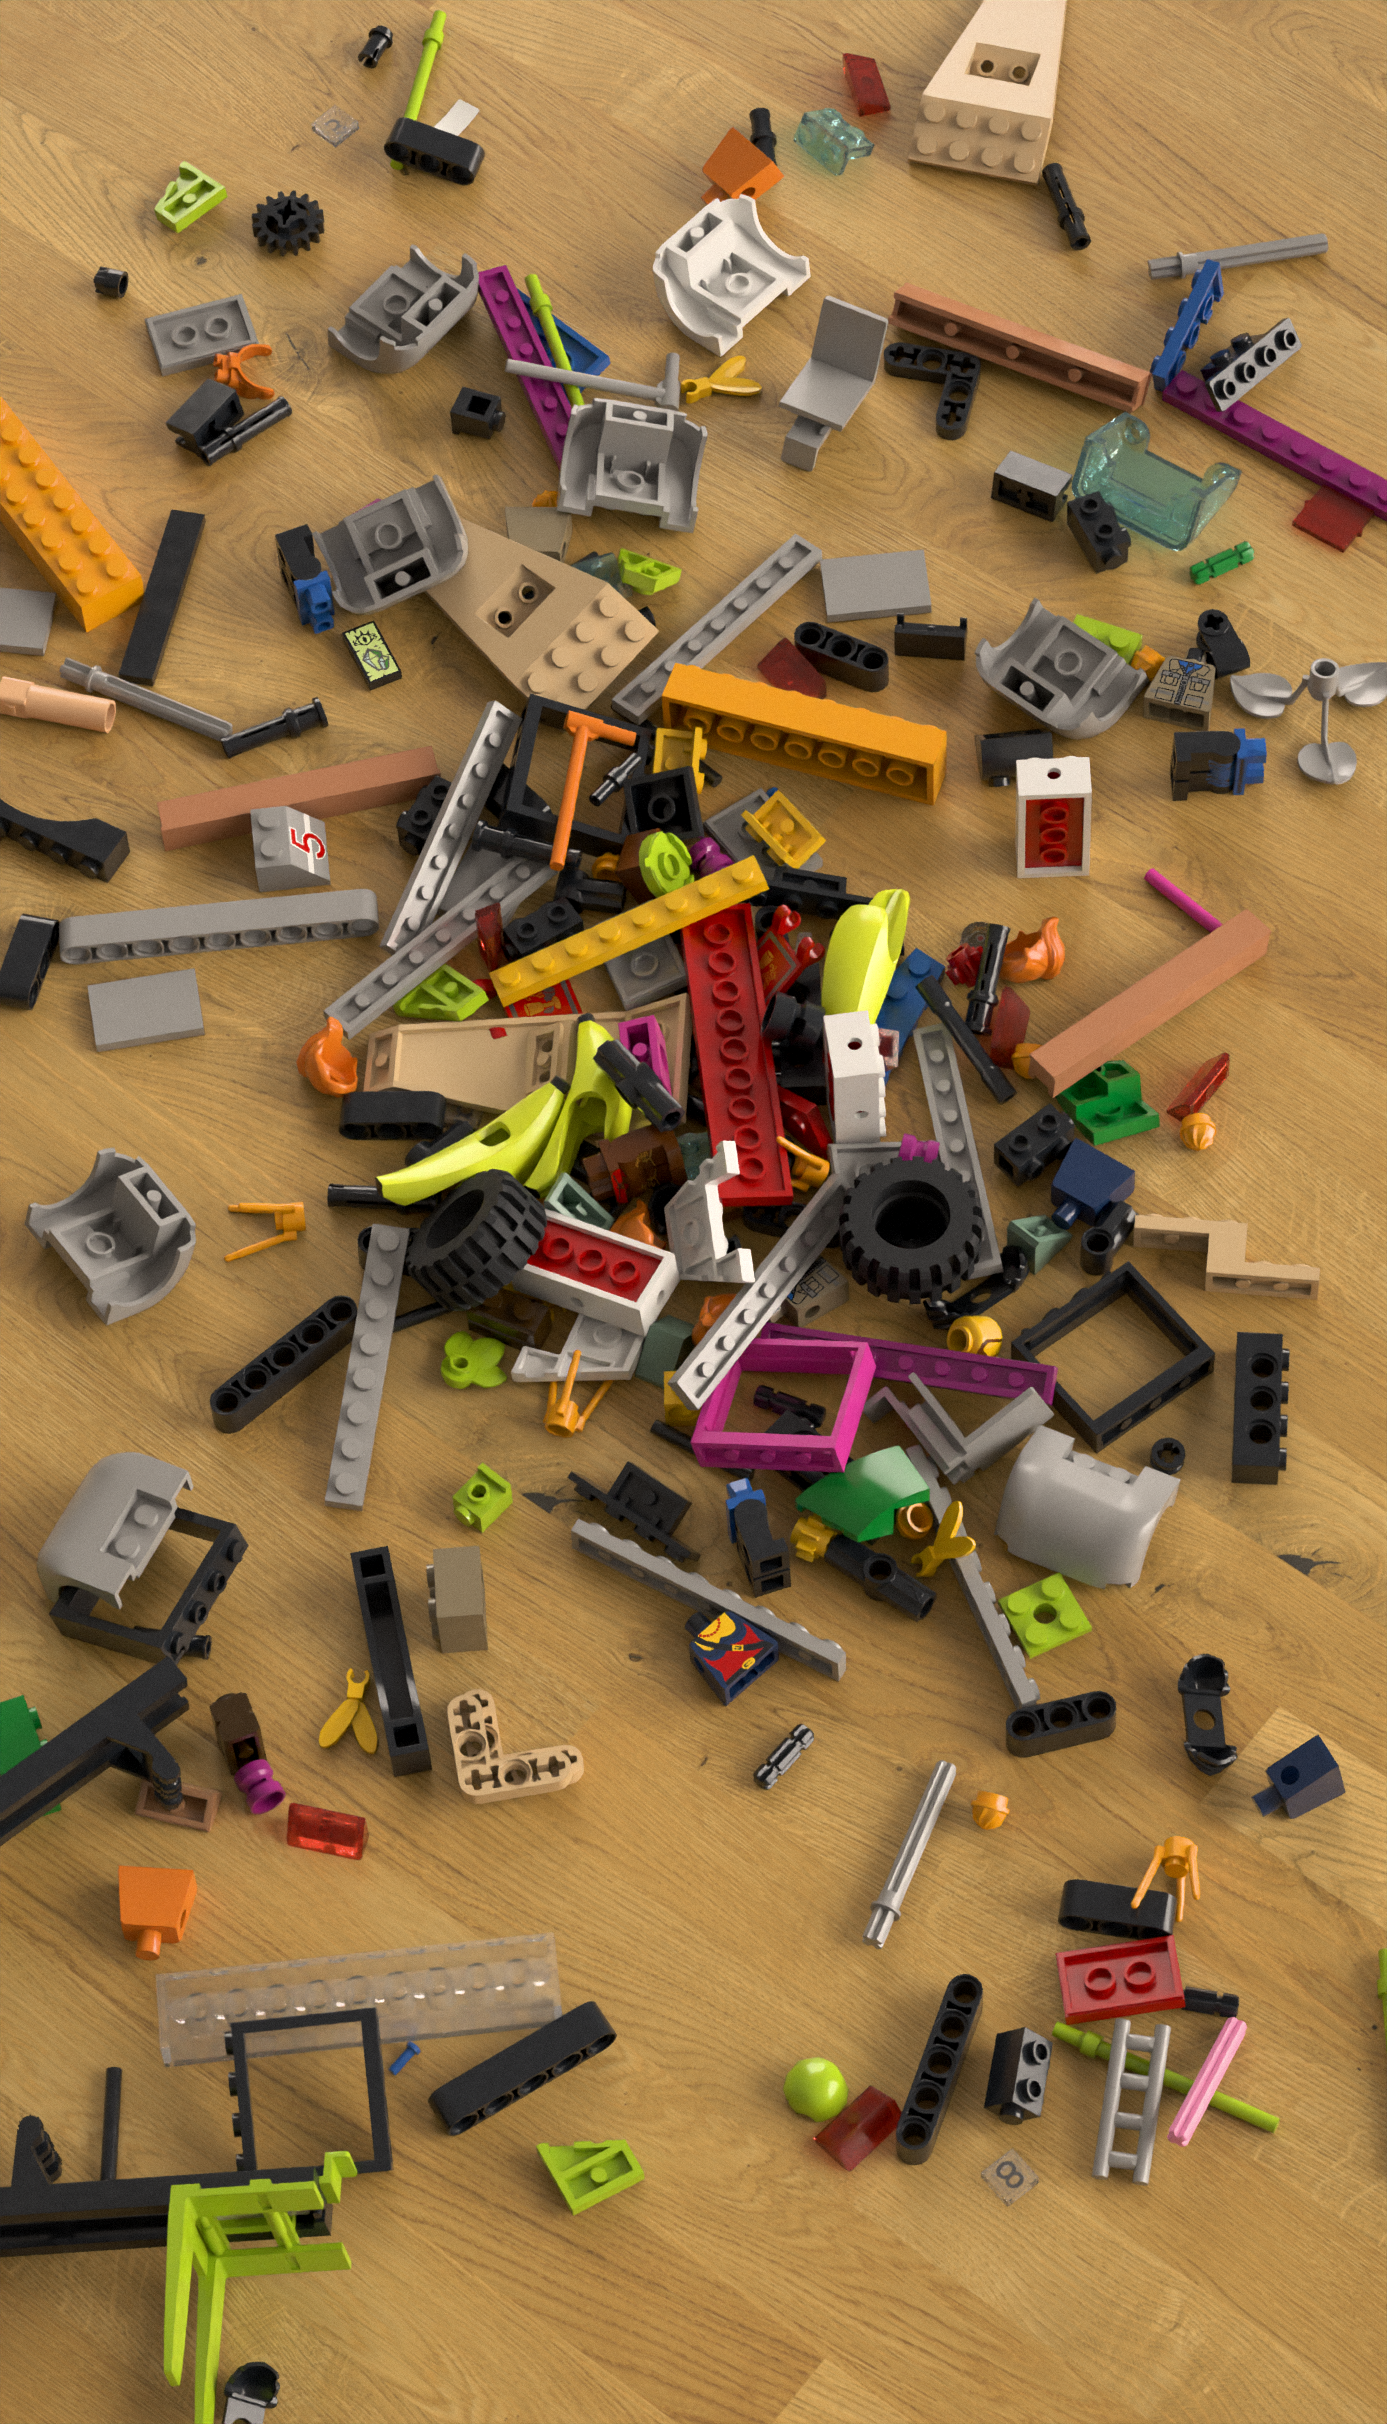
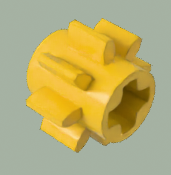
M814 1513L813 1517L809 1516L808 1519L799 1518L792 1531L790 1543L796 1545L795 1548L798 1549L797 1557L813 1563L814 1559H818L819 1556L824 1558L830 1543L837 1536V1532L822 1524L821 1516Z

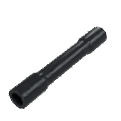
M931 975L922 980L915 987L918 993L950 1032L978 1071L981 1080L998 1104L1002 1105L1008 1102L1017 1094L1013 1085L1000 1067L995 1065L953 1007L951 999L935 977Z

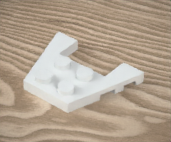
M723 1140L715 1147L717 1154L712 1159H705L699 1166L700 1174L694 1181L687 1180L664 1208L670 1252L675 1255L680 1280L735 1283L755 1282L751 1250L738 1248L727 1254L728 1241L724 1236L722 1223L723 1205L719 1202L717 1186L740 1174L735 1141Z
M579 1313L561 1354L558 1355L523 1346L511 1371L512 1379L516 1382L566 1381L574 1351L580 1350L581 1356L574 1381L630 1380L639 1362L647 1335L644 1337Z

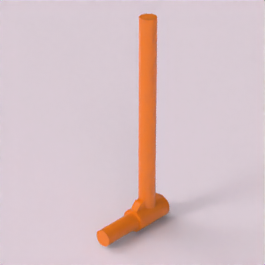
M570 710L566 715L563 729L574 738L549 865L555 871H561L564 868L587 741L591 742L602 737L633 746L636 739L635 732L605 724L601 719Z

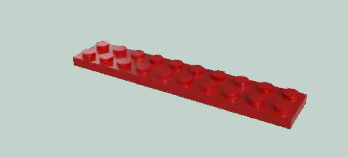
M750 903L735 904L679 929L711 1159L717 1154L715 1147L719 1142L724 1140L735 1141L740 1174L717 1186L719 1202L722 1203L723 1207L792 1205L793 1190L787 1149L776 1141L778 1136L783 1138L785 1136L771 1041L769 1038L760 1035L766 1007Z

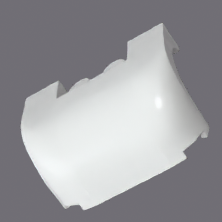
M740 194L739 199H728L722 202L717 198L705 206L661 245L655 252L656 258L653 264L656 292L670 319L686 336L720 357L743 338L742 327L780 293L790 296L811 277L809 258L804 255L799 257L791 256L780 250L763 231L758 220L755 200L743 194Z

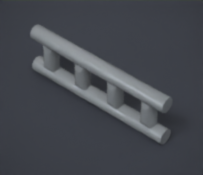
M1117 2018L1114 2024L1092 2177L1101 2180L1108 2179L1110 2167L1134 2170L1132 2183L1147 2186L1149 2183L1171 2027L1156 2024L1154 2037L1130 2034L1131 2021ZM1127 2049L1151 2053L1148 2076L1124 2072ZM1121 2088L1145 2092L1142 2115L1118 2112ZM1115 2128L1140 2131L1136 2154L1112 2151Z

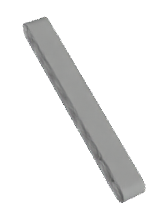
M354 889L69 917L59 923L60 958L68 964H88L365 937L379 930L377 896L368 889Z

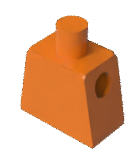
M732 127L703 166L702 172L713 185L700 198L706 205L717 198L720 202L725 201L727 198L739 199L740 194L756 200L778 183L784 175L769 157Z
M119 1866L120 1921L124 1938L129 1941H137L135 1955L138 1958L149 1961L157 1960L160 1955L161 1943H178L182 1939L197 1893L194 1871L187 1869Z

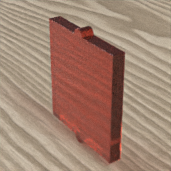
M1323 484L1311 500L1305 501L1304 508L1292 521V526L1344 553L1356 537L1362 536L1364 527L1373 518L1375 511Z

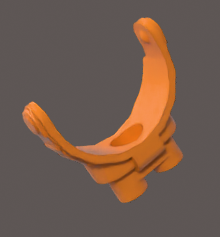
M251 344L243 347L238 353L228 352L227 355L216 353L213 366L218 367V369L215 371L214 381L235 389L239 396L247 399H272L274 397V390L251 382L240 367L241 362L256 355H271L272 348L266 344Z

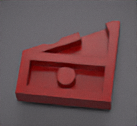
M777 1085L783 1127L815 1156L828 1161L826 1149L828 1144H833V1141L818 1106Z

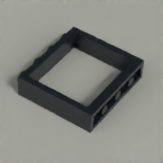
M530 694L520 716L522 721L516 735L497 827L506 830L512 827L519 831L520 835L554 843L559 816L522 805L539 723L566 731L563 727L566 715L570 710L601 719L605 724L635 732L636 739L633 746L602 737L595 739L602 743L632 751L640 756L642 763L629 775V779L649 775L644 773L645 765L649 766L654 753V745H650L652 730ZM624 800L618 833L573 820L568 848L580 849L583 854L597 858L608 852L620 855L626 836L631 835L626 800Z
M1129 1261L1112 1273L1108 1270L1101 1280L1090 1288L1080 1289L1070 1302L1060 1309H1051L1045 1314L1041 1322L1031 1329L1024 1328L1021 1330V1335L1011 1342L1012 1360L1041 1364L1035 1356L1127 1294L1185 1356L1094 1421L1056 1381L1052 1406L1096 1454L1214 1372L1215 1352Z
M178 1507L174 1513L175 1519L170 1525L169 1530L214 1543L158 1636L89 1616L100 1597L75 1586L65 1587L50 1611L49 1616L63 1636L154 1664L169 1656L177 1666L184 1652L188 1651L190 1642L199 1627L207 1620L209 1611L219 1594L225 1590L228 1579L237 1564L242 1561V1556L249 1545L236 1524Z
M377 2007L231 2023V2031L224 2032L226 2055L234 2056L235 2072H228L230 2096H238L239 2112L232 2113L234 2137L242 2138L243 2153L236 2154L237 2171L258 2170L245 2034L361 2021L374 2160L357 2161L354 2164L357 2174L394 2170ZM324 2165L315 2166L318 2175L323 2176Z

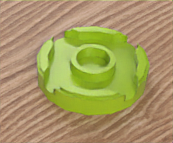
M660 831L648 835L642 841L639 850V866L648 889L656 898L694 882V874L690 875L688 867L692 865L691 856L684 843L676 835Z

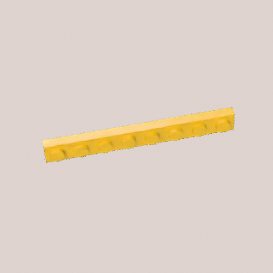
M753 855L492 971L489 975L503 1007H506L768 890L769 887Z

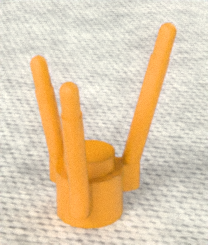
M778 1136L776 1138L777 1143L797 1156L792 1168V1174L797 1175V1179H791L792 1187L805 1193L809 1186L816 1189L820 1188L829 1172L830 1162L808 1153L782 1136Z
M303 1202L283 1204L239 1203L238 1205H229V1212L274 1214L275 1229L283 1230V1233L230 1253L224 1257V1260L230 1262L285 1241L297 1240V1232L306 1231Z
M580 1350L574 1351L562 1395L557 1400V1403L558 1381H550L547 1410L543 1423L549 1433L562 1438H571L574 1431L583 1432L587 1419L614 1381L604 1380L580 1415L578 1405L569 1400L581 1356Z
M1173 1836L1164 1841V1846H1155L1153 1859L1131 1902V1908H1138L1161 1863L1166 1875L1177 1878L1175 1898H1177L1178 1904L1175 1920L1181 1922L1184 1908L1185 1877L1188 1872L1193 1899H1200V1884L1196 1860L1197 1845H1194L1190 1839L1185 1837Z

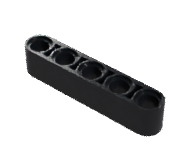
M343 1295L329 1299L218 1387L210 1397V1407L216 1428L222 1433L227 1434L242 1430L351 1343L358 1311L354 1300ZM341 1317L348 1318L345 1321H336L338 1318ZM311 1340H321L315 1344L308 1343ZM285 1362L292 1363L289 1366H279L280 1364ZM255 1385H264L260 1389H250ZM226 1408H235L231 1412H222Z
M969 1974L957 1975L951 1979L947 1986L896 2128L897 2155L908 2165L923 2164L932 2154L982 2014V1984L976 1977ZM967 1994L972 1996L974 2000L969 2003H961L955 1998L959 1995ZM954 2029L960 2031L962 2035L957 2038H948L943 2033ZM940 2064L945 2065L949 2070L943 2074H936L930 2068ZM924 2100H931L936 2103V2106L926 2110L918 2107L917 2104ZM910 2136H919L924 2141L920 2145L913 2146L907 2144L904 2140Z
M586 2002L444 2084L428 2098V2103L450 2136L459 2135L602 2052L615 2041L617 2034L596 2002Z

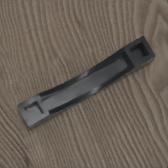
M0 798L1 838L8 837L19 842L22 847L29 851L36 850L49 856L57 864H67L78 869L88 878H97L108 883L130 853L126 831L97 818L80 821H56L38 818L17 810Z
M384 1546L350 1553L394 1777L432 1770L389 1548Z

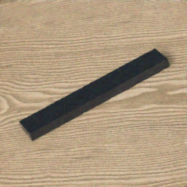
M171 509L119 671L120 679L130 683L154 686L206 523L205 514Z

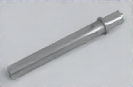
M1321 233L1190 254L1177 252L1176 256L1148 260V273L1151 280L1174 276L1184 279L1186 275L1194 274L1197 269L1202 270L1207 259L1219 262L1220 268L1226 269L1324 254L1328 251V240L1325 234Z
M65 658L64 664L60 667V677L84 686L85 690L89 693L97 691L220 741L221 737H226L233 733V725L231 723L105 673L100 666L90 667L73 659Z
M940 1760L935 1765L878 1899L871 1903L872 1915L862 1936V1942L867 1946L872 1945L876 1949H882L893 1921L900 1919L901 1912L899 1909L956 1776V1766L952 1763Z

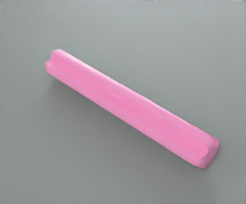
M1230 2017L1226 2020L1169 2128L1167 2138L1171 2143H1176L1180 2147L1188 2145L1245 2035L1247 2025L1244 2021L1238 2020L1235 2017Z

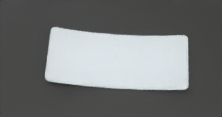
M459 99L434 127L458 136L475 118L479 109Z

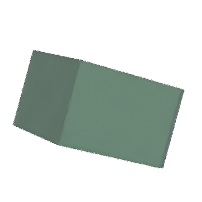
M566 1172L560 1174L544 1200V1208L605 1230H609L615 1220Z
M1045 1214L1013 1220L1007 1226V1245H1015L1022 1248L1024 1255L1028 1259L1027 1265L1030 1268V1272L1034 1275L1069 1243L1073 1236L1068 1231L1057 1226Z
M667 1315L651 1324L636 1368L635 1377L664 1389V1371H677L694 1348L691 1336L695 1325L671 1315Z

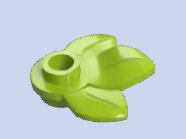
M466 1331L453 1334L444 1345L446 1357L443 1359L440 1368L445 1383L456 1389L466 1388L471 1383L483 1388H491L502 1384L507 1380V1376L496 1365L504 1355L505 1345L501 1341L490 1337L479 1338L474 1341Z

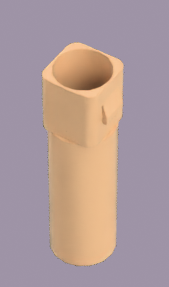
M5 676L2 677L0 682V714L25 719L35 718L109 733L113 726L116 715V704L113 700L35 685L34 682Z

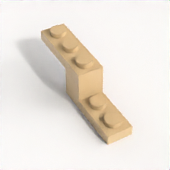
M1159 1214L1135 1215L1133 1247L1208 1253L1205 1291L1317 1300L1320 1268L1310 1267L1305 1264L1289 1266L1276 1265L1267 1261L1245 1262L1248 1223H1238L1229 1219L1209 1221L1200 1220L1196 1217L1170 1218Z

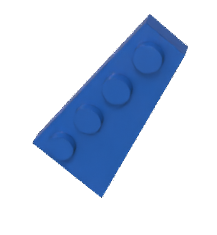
M1207 259L1203 269H1197L1191 283L1193 290L1189 298H1183L1177 314L1179 319L1175 327H1169L1165 335V348L1162 355H1157L1152 362L1150 372L1153 376L1154 388L1158 391L1163 392L1180 372L1186 361L1185 348H1194L1198 341L1200 322L1207 325L1213 313V310H1211L1213 300L1220 302L1224 295L1219 262Z
M517 288L552 367L557 368L539 318L533 315L529 301L531 298ZM552 314L572 371L599 376L611 364L609 356ZM560 383V385H561V387H562V389H563V391H564V393H565V396H566V398H567V400H568V397H567V394H566V392H565L563 383ZM579 387L580 393L585 389V387Z
M918 948L894 971L875 1022L878 1026L880 1046H878L879 1055L883 1056L885 1077L883 1078L885 1086L889 1081V1075L894 1065L897 1066L903 1054L904 1046L909 1037L913 1035L912 1030L917 1028L921 1014L928 1007L915 987L931 975L940 984L945 975V966Z

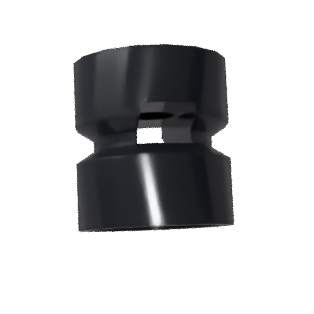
M775 991L766 1008L760 1035L777 1042L788 1039L790 1046L811 1052L823 1026L825 1007L807 1001L799 1005L797 1004L796 997ZM796 1016L800 1017L796 1028H793Z

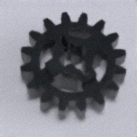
M292 190L290 196H284V193L280 191L278 192L277 199H273L270 196L266 197L267 205H256L257 213L252 214L253 236L257 238L260 247L267 245L268 253L271 254L278 249L280 250V255L284 257L287 251L292 250L294 256H297L299 248L310 251V242H320L319 234L325 231L323 210L319 209L317 200L309 202L308 194L305 193L298 198L294 190Z

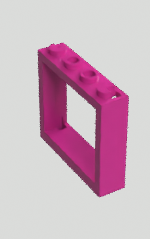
M754 1338L702 1405L690 1442L700 1467L844 1473L876 1369L868 1342ZM741 1372L850 1374L831 1436L722 1432Z

